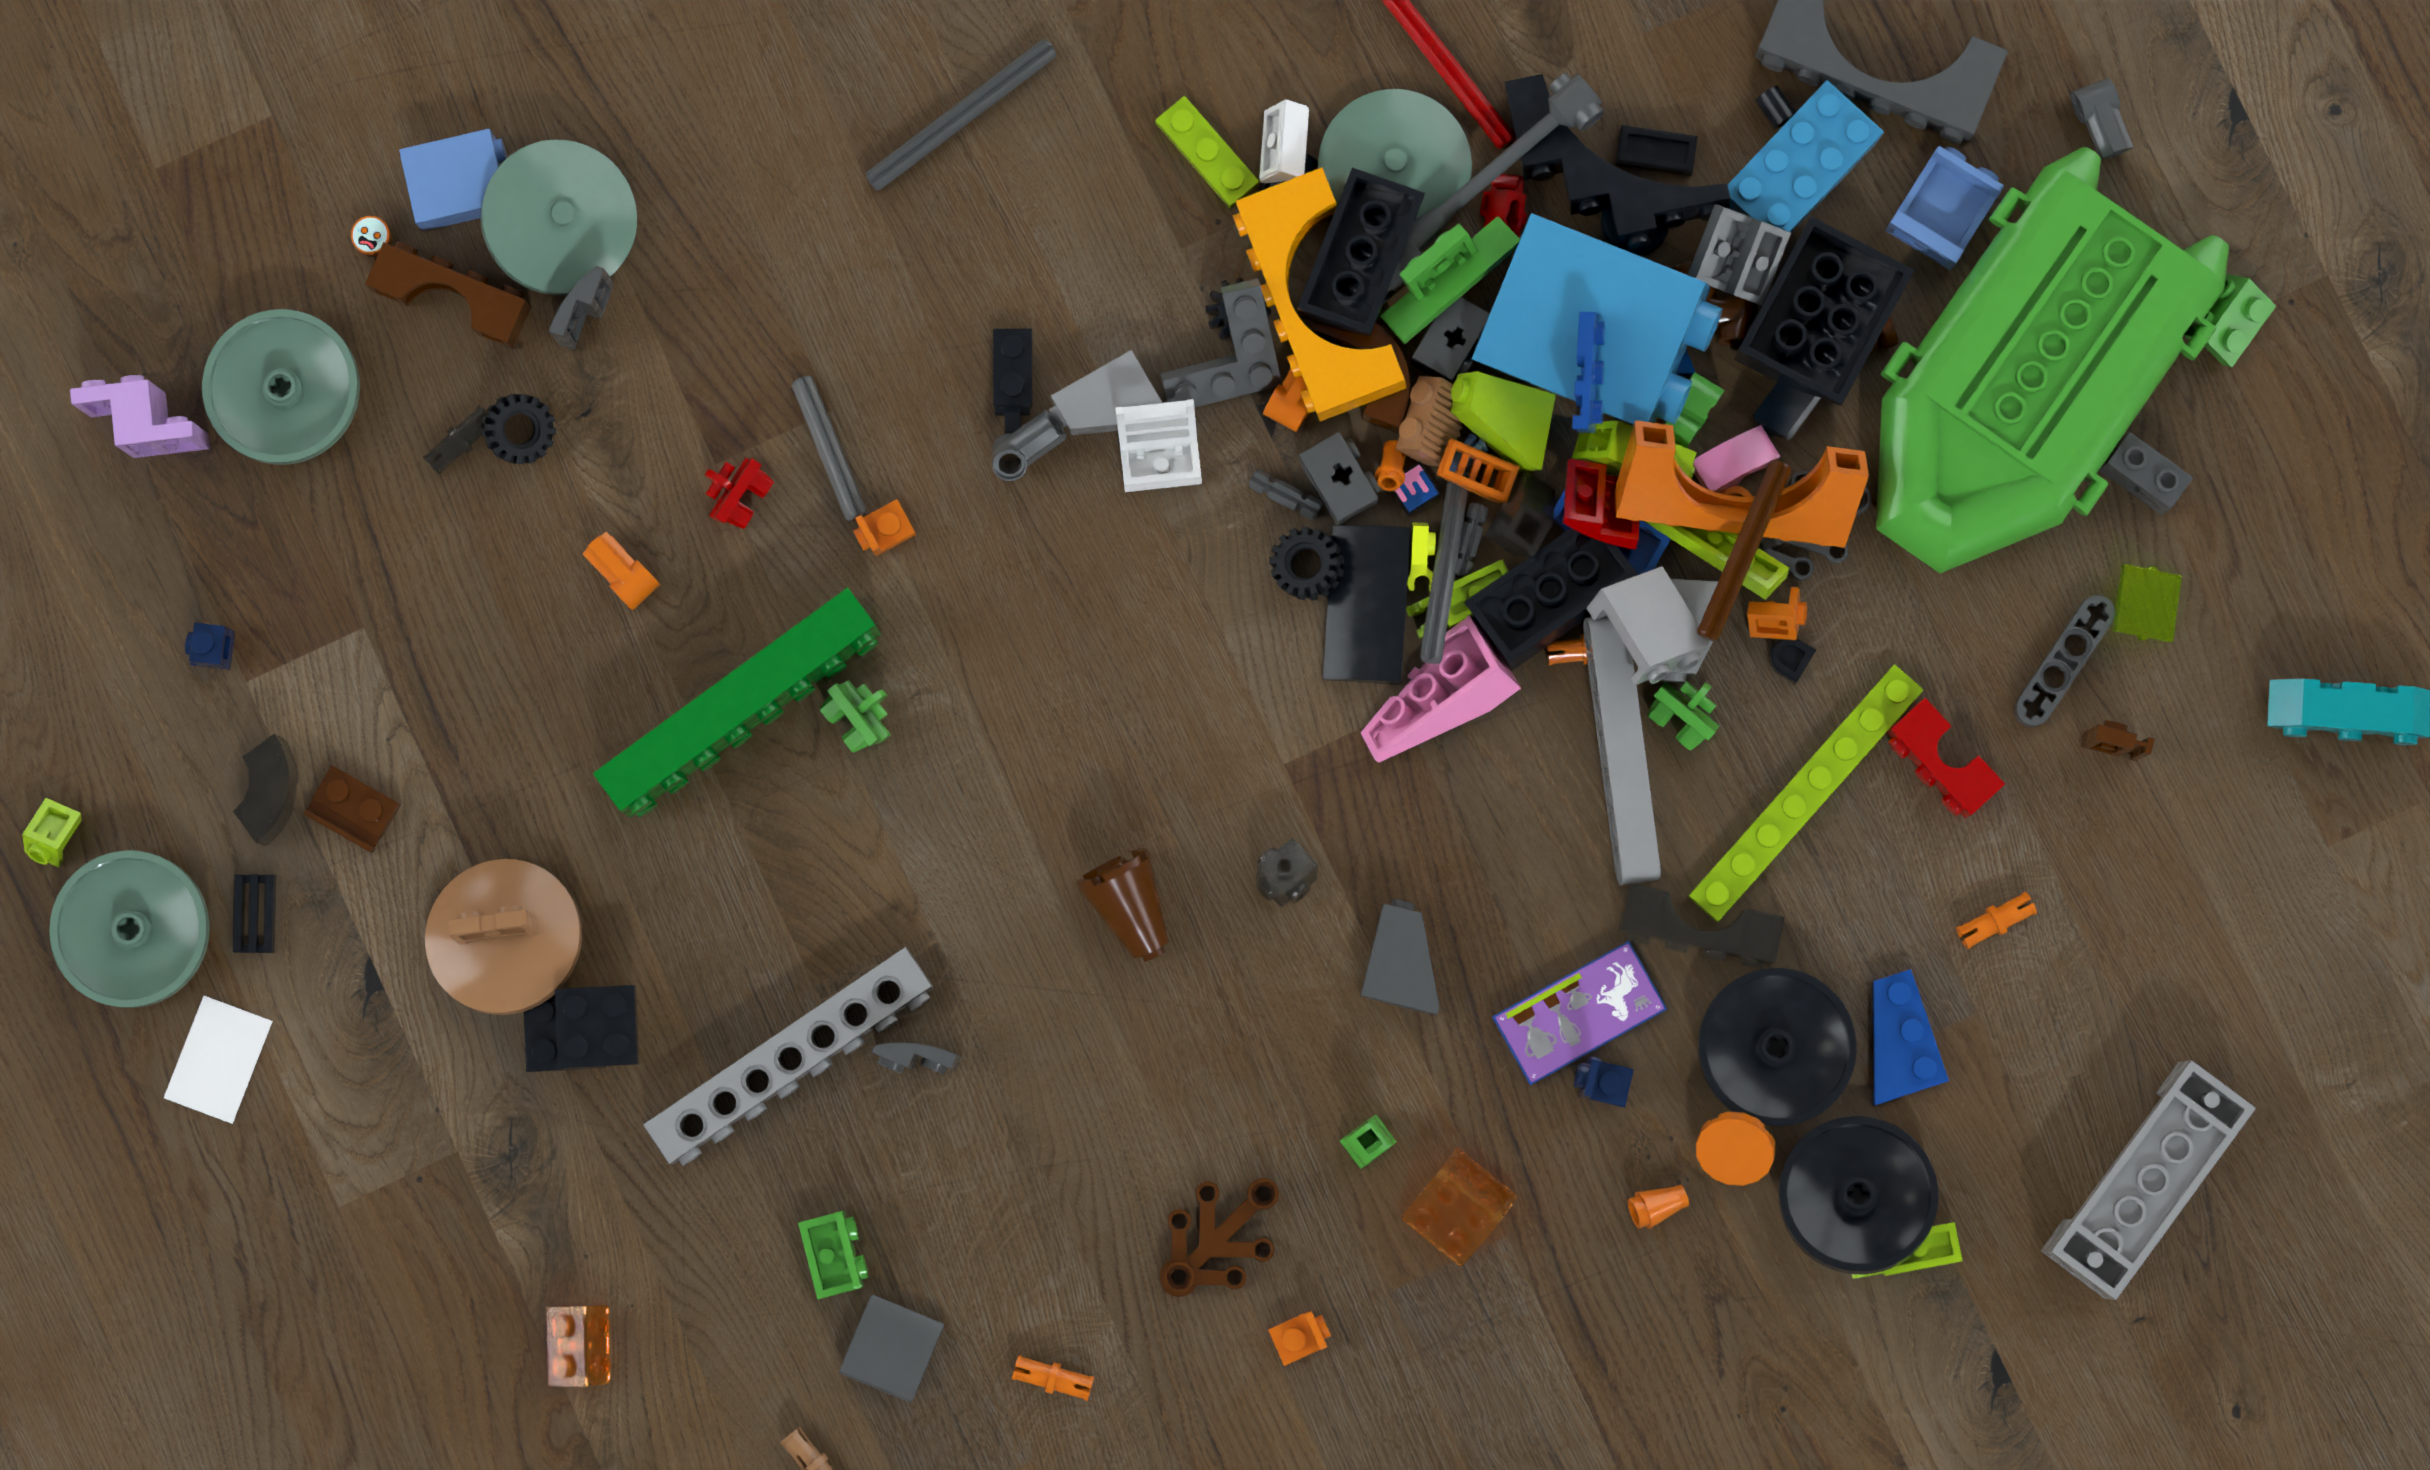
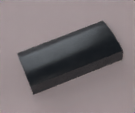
M1333 526L1332 540L1341 550L1339 553L1344 559L1341 569L1344 571L1342 577L1338 576L1336 579L1339 583L1337 587H1330L1328 590L1330 594H1328L1323 680L1390 685L1401 684L1411 527Z

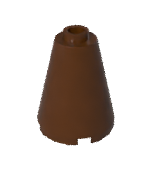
M1140 848L1131 851L1133 859L1126 861L1125 858L1121 859V856L1113 858L1082 875L1084 879L1076 880V884L1080 892L1132 957H1142L1143 961L1146 962L1165 952L1163 946L1169 940L1150 855L1146 848Z

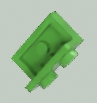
M2226 274L2224 291L2205 317L2206 320L2216 327V330L2204 347L2222 365L2233 367L2276 308V305L2250 278ZM2189 326L2184 336L2190 340L2199 326Z
M839 1211L798 1223L817 1300L864 1287L863 1279L869 1278L864 1256L856 1255L853 1241L858 1240L859 1235L853 1216L847 1218L845 1211Z

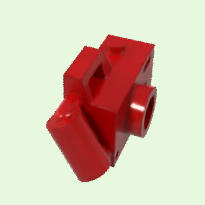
M1501 174L1492 182L1491 190L1483 192L1480 215L1485 217L1484 227L1499 216L1519 237L1520 230L1523 229L1527 220V214L1524 210L1527 195L1523 194L1524 179L1522 175Z

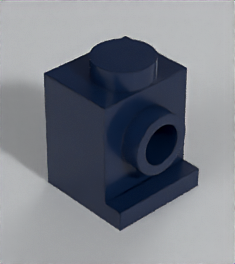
M194 622L193 632H188L185 642V653L190 655V665L230 670L235 631L226 626Z

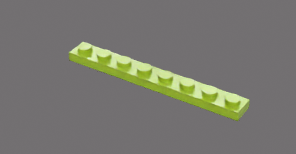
M1894 664L1687 897L1713 920L1719 922L1924 689Z

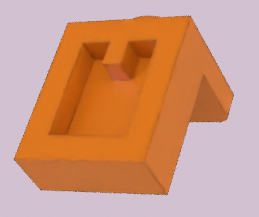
M897 499L865 517L859 515L855 518L859 528L853 530L858 542L863 551L871 548L875 556L916 535Z
M1791 587L1788 604L1773 601H1749L1747 617L1750 637L1797 640L1799 625H1805L1807 620V602L1801 601L1799 587Z
M1311 1310L1268 1329L1284 1366L1327 1348L1324 1339L1331 1337L1322 1314L1314 1318Z

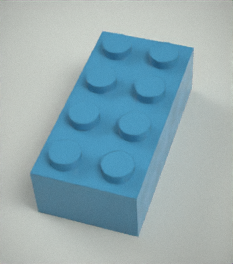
M1826 80L1728 184L1730 210L1792 233L1878 143L1884 131Z

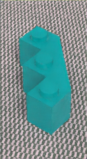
M2316 679L2270 680L2267 726L2282 729L2283 736L2307 737V731L2324 730L2337 733L2338 740L2362 741V734H2380L2393 737V744L2417 745L2418 738H2430V690L2401 685L2396 686V688L2376 687V684L2344 681L2341 683H2320V680Z

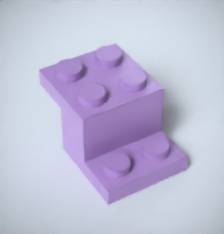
M142 375L124 376L120 378L121 383L106 384L104 380H88L82 382L81 388L70 389L71 404L88 416L112 415L115 446L133 458L210 449L209 433L194 422L188 421L187 417H168L166 393L148 379L144 380Z

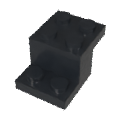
M636 985L555 989V994L551 998L530 1010L524 1011L526 1072L639 1065Z

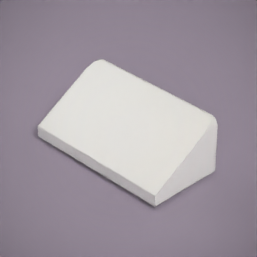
M1285 99L1264 111L1259 174L1261 183L1288 181L1304 174L1309 108L1306 105Z

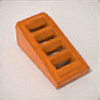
M1450 438L1436 475L1493 502L1507 503L1519 466ZM1457 451L1462 455L1456 472L1454 473L1452 471H1449V469L1454 458L1455 452ZM1470 457L1474 461L1468 478H1466L1463 474ZM1482 463L1486 467L1482 479L1478 483L1475 480ZM1493 469H1495L1498 473L1493 487L1490 488L1488 483Z

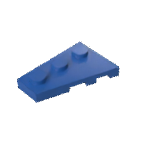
M1579 312L1577 366L1581 367V375H1577L1574 396L1576 398V406L1580 407V415H1573L1572 429L1580 433H1596V424H1603L1604 406L1603 400H1597V384H1604L1605 367L1604 361H1598V345L1605 344L1606 327L1605 321H1599V314L1596 312Z
M1911 969L1873 981V1106L1948 1082L1949 1079Z

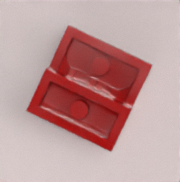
M1568 459L1563 523L1593 539L1635 550L1639 540L1640 521L1616 518L1614 491L1618 477L1606 475V464Z

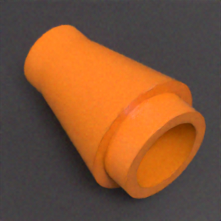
M1680 1184L1674 1187L1635 1192V1197L1629 1198L1627 1204L1635 1226L1638 1229L1645 1226L1651 1229L1679 1210L1689 1207V1199L1684 1187Z

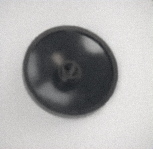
M1767 968L1753 971L1733 980L1715 996L1701 1021L1697 1051L1701 1072L1709 1089L1731 1112H1743L1756 1117L1768 1126H1785L1801 1123L1816 1117L1828 1109L1840 1097L1848 1085L1854 1070L1857 1043L1853 1022L1845 1005L1827 985L1815 977L1797 970Z
M1850 1116L1825 1122L1812 1129L1798 1141L1783 1166L1778 1199L1784 1225L1793 1241L1806 1255L1829 1269L1842 1273L1863 1275L1891 1269L1907 1260L1920 1248L1929 1235L1935 1221L1939 1191L1931 1161L1921 1146L1910 1135L1897 1126L1883 1120L1865 1116Z

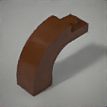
M1314 323L1313 333L1340 347L1374 349L1392 345L1407 388L1367 403L1362 420L1399 433V427L1404 420L1408 406L1410 379L1403 353L1392 336L1377 323H1375L1371 336Z

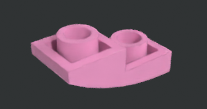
M1760 425L1725 441L1695 458L1693 463L1695 467L1694 474L1702 487L1718 493L1731 486L1738 485L1745 476L1767 468L1771 461L1779 460L1781 456Z

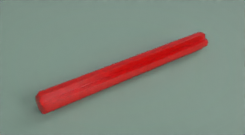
M1382 0L1498 149H1502L1510 144L1515 137L1512 130L1411 1Z

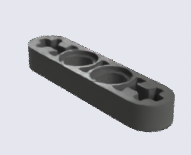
M2094 595L2079 605L2015 701L2013 714L2021 725L2036 727L2043 724L2050 717L2115 618L2114 605L2108 598L2102 595ZM2099 604L2103 607L2101 614L2105 617V620L2099 619L2093 623L2089 629L2090 632L2096 633L2093 638L2087 630L2076 627L2075 624L2078 621L2081 626L2085 625L2091 616L2090 611L2087 610L2088 606L2094 608ZM2077 635L2084 640L2085 650L2082 655L2072 656L2066 651L2064 642L2068 636ZM2048 667H2057L2062 671L2064 681L2059 688H2051L2045 684L2043 673ZM2036 685L2042 693L2053 696V700L2050 702L2047 697L2043 698L2037 708L2042 713L2041 716L2035 715L2029 719L2025 716L2027 709L2023 706V703H2031L2040 693L2032 690L2033 686Z

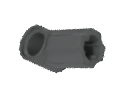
M2106 78L2071 91L2070 97L2074 112L2078 120L2082 124H2086L2101 161L2119 156L2133 148L2119 112V96L2111 79Z
M1044 410L1014 433L1003 434L994 441L992 464L996 476L1006 481H1015L1025 474L1027 466L1066 439V433L1055 416ZM1012 453L1017 455L1018 458L1013 461H1007L1002 456Z

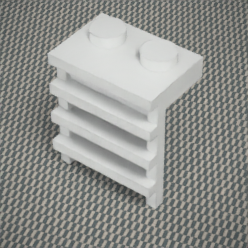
M1193 399L1115 408L1125 492L1202 484Z

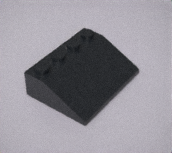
M1811 216L1744 338L1734 360L1772 380L1842 406L1915 270Z

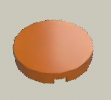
M1725 1112L1719 1114L1718 1118L1711 1121L1708 1120L1703 1124L1697 1137L1696 1157L1702 1169L1713 1179L1727 1185L1744 1186L1759 1181L1769 1172L1775 1157V1140L1772 1134L1770 1135L1765 1129V1124L1758 1118L1743 1112Z

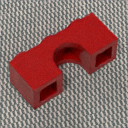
M1924 698L1886 732L1891 738L1888 744L1900 758L1904 759L1907 756L1918 767L1914 772L1927 787L1931 788L1934 785L1944 797L1941 799V802L1954 816L1957 817L1961 814L1966 819L1998 792L2005 783L1979 755L1962 768L1949 767L1942 762L1937 751L1938 741L1952 726Z

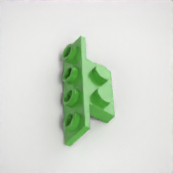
M1499 216L1473 238H1470L1466 230L1458 223L1450 231L1441 234L1435 244L1421 256L1413 258L1407 264L1406 268L1399 275L1409 292L1385 311L1380 318L1406 344L1517 249L1520 238Z

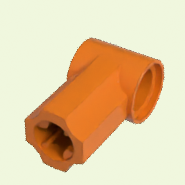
M1290 368L1283 384H1279L1263 411V415L1296 433L1308 415L1300 393L1307 389L1303 377L1295 378Z
M607 531L594 539L583 552L588 561L610 583L609 587L632 611L661 585L638 560L634 561Z

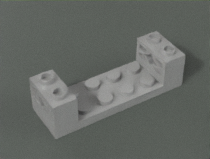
M2192 1060L2177 1063L2156 1092L2161 1097L2079 1211L2072 1220L2063 1219L2040 1250L2104 1299L2117 1300L2256 1109Z

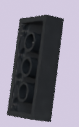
M1352 167L1297 307L1298 316L1339 330L1371 336L1425 193Z
M1570 528L1464 603L1512 671L1582 623L1585 618H1589L1591 615L1587 607L1602 588L1637 576V572L1617 546L1593 539Z

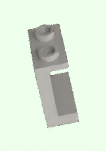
M1663 566L1602 588L1587 607L1594 621L1606 616L1610 619L1638 665V670L1631 677L1635 685L1648 680L1651 684L1657 683L1676 669H1680L1681 672L1692 669L1701 662L1700 655L1710 645L1707 639L1698 635L1699 624Z

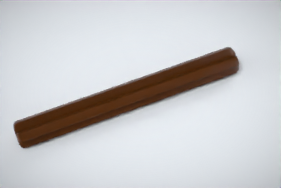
M1774 460L1769 463L1698 627V635L1707 640L1714 641L1719 639L1790 475L1791 467L1782 461Z

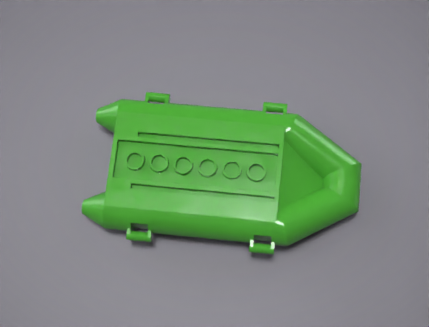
M2081 147L2045 166L2026 194L2016 188H2010L1989 218L1992 224L2001 228L1918 348L1916 349L1910 344L1902 342L1881 372L1882 377L1892 382V385L1882 397L1876 530L1940 574L2058 526L2064 522L2073 508L2079 514L2087 516L2109 485L2106 480L2097 475L2098 471L2180 353L2194 361L2216 330V327L2206 320L2205 317L2224 291L2229 254L2228 244L2215 235H2209L2182 250L2097 191L2101 158L2090 148ZM2019 204L2022 211L2021 216L2016 223L2008 222L2007 219ZM2189 326H2199L2186 345L2182 337ZM1911 358L1915 367L1907 378L1899 377V373ZM2082 481L2091 482L2078 501L2074 496V492Z

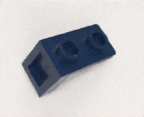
M1592 1056L1587 1058L1586 1064H1578L1573 1087L1580 1088L1578 1097L1625 1108L1634 1069L1602 1062L1600 1058Z

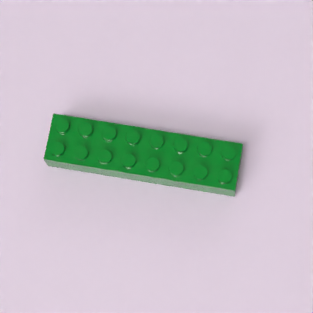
M847 587L592 774L620 812L630 818L635 814L638 818H641L658 805L655 800L668 791L672 795L689 783L688 775L698 768L703 772L715 765L721 759L719 753L731 745L735 749L752 737L751 729L761 722L766 726L778 719L784 713L782 707L792 699L798 703L815 691L813 684L824 676L829 680L841 673L847 667L845 661L855 653L861 657L878 645L876 638L881 635V632Z

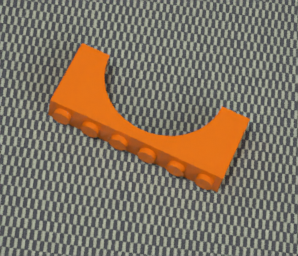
M1635 420L1614 491L1616 518L1739 534L1755 496L1739 497L1724 495L1700 486L1682 471L1674 457L1676 448L1673 425ZM1827 446L1820 461L1805 477L1783 489L1763 537L1845 548L1869 477L1865 451Z

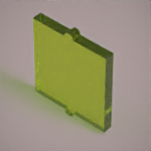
M2122 564L2113 631L2137 636L2140 641L2149 638L2168 643L2173 642L2182 575L2158 571L2156 566L2144 568Z

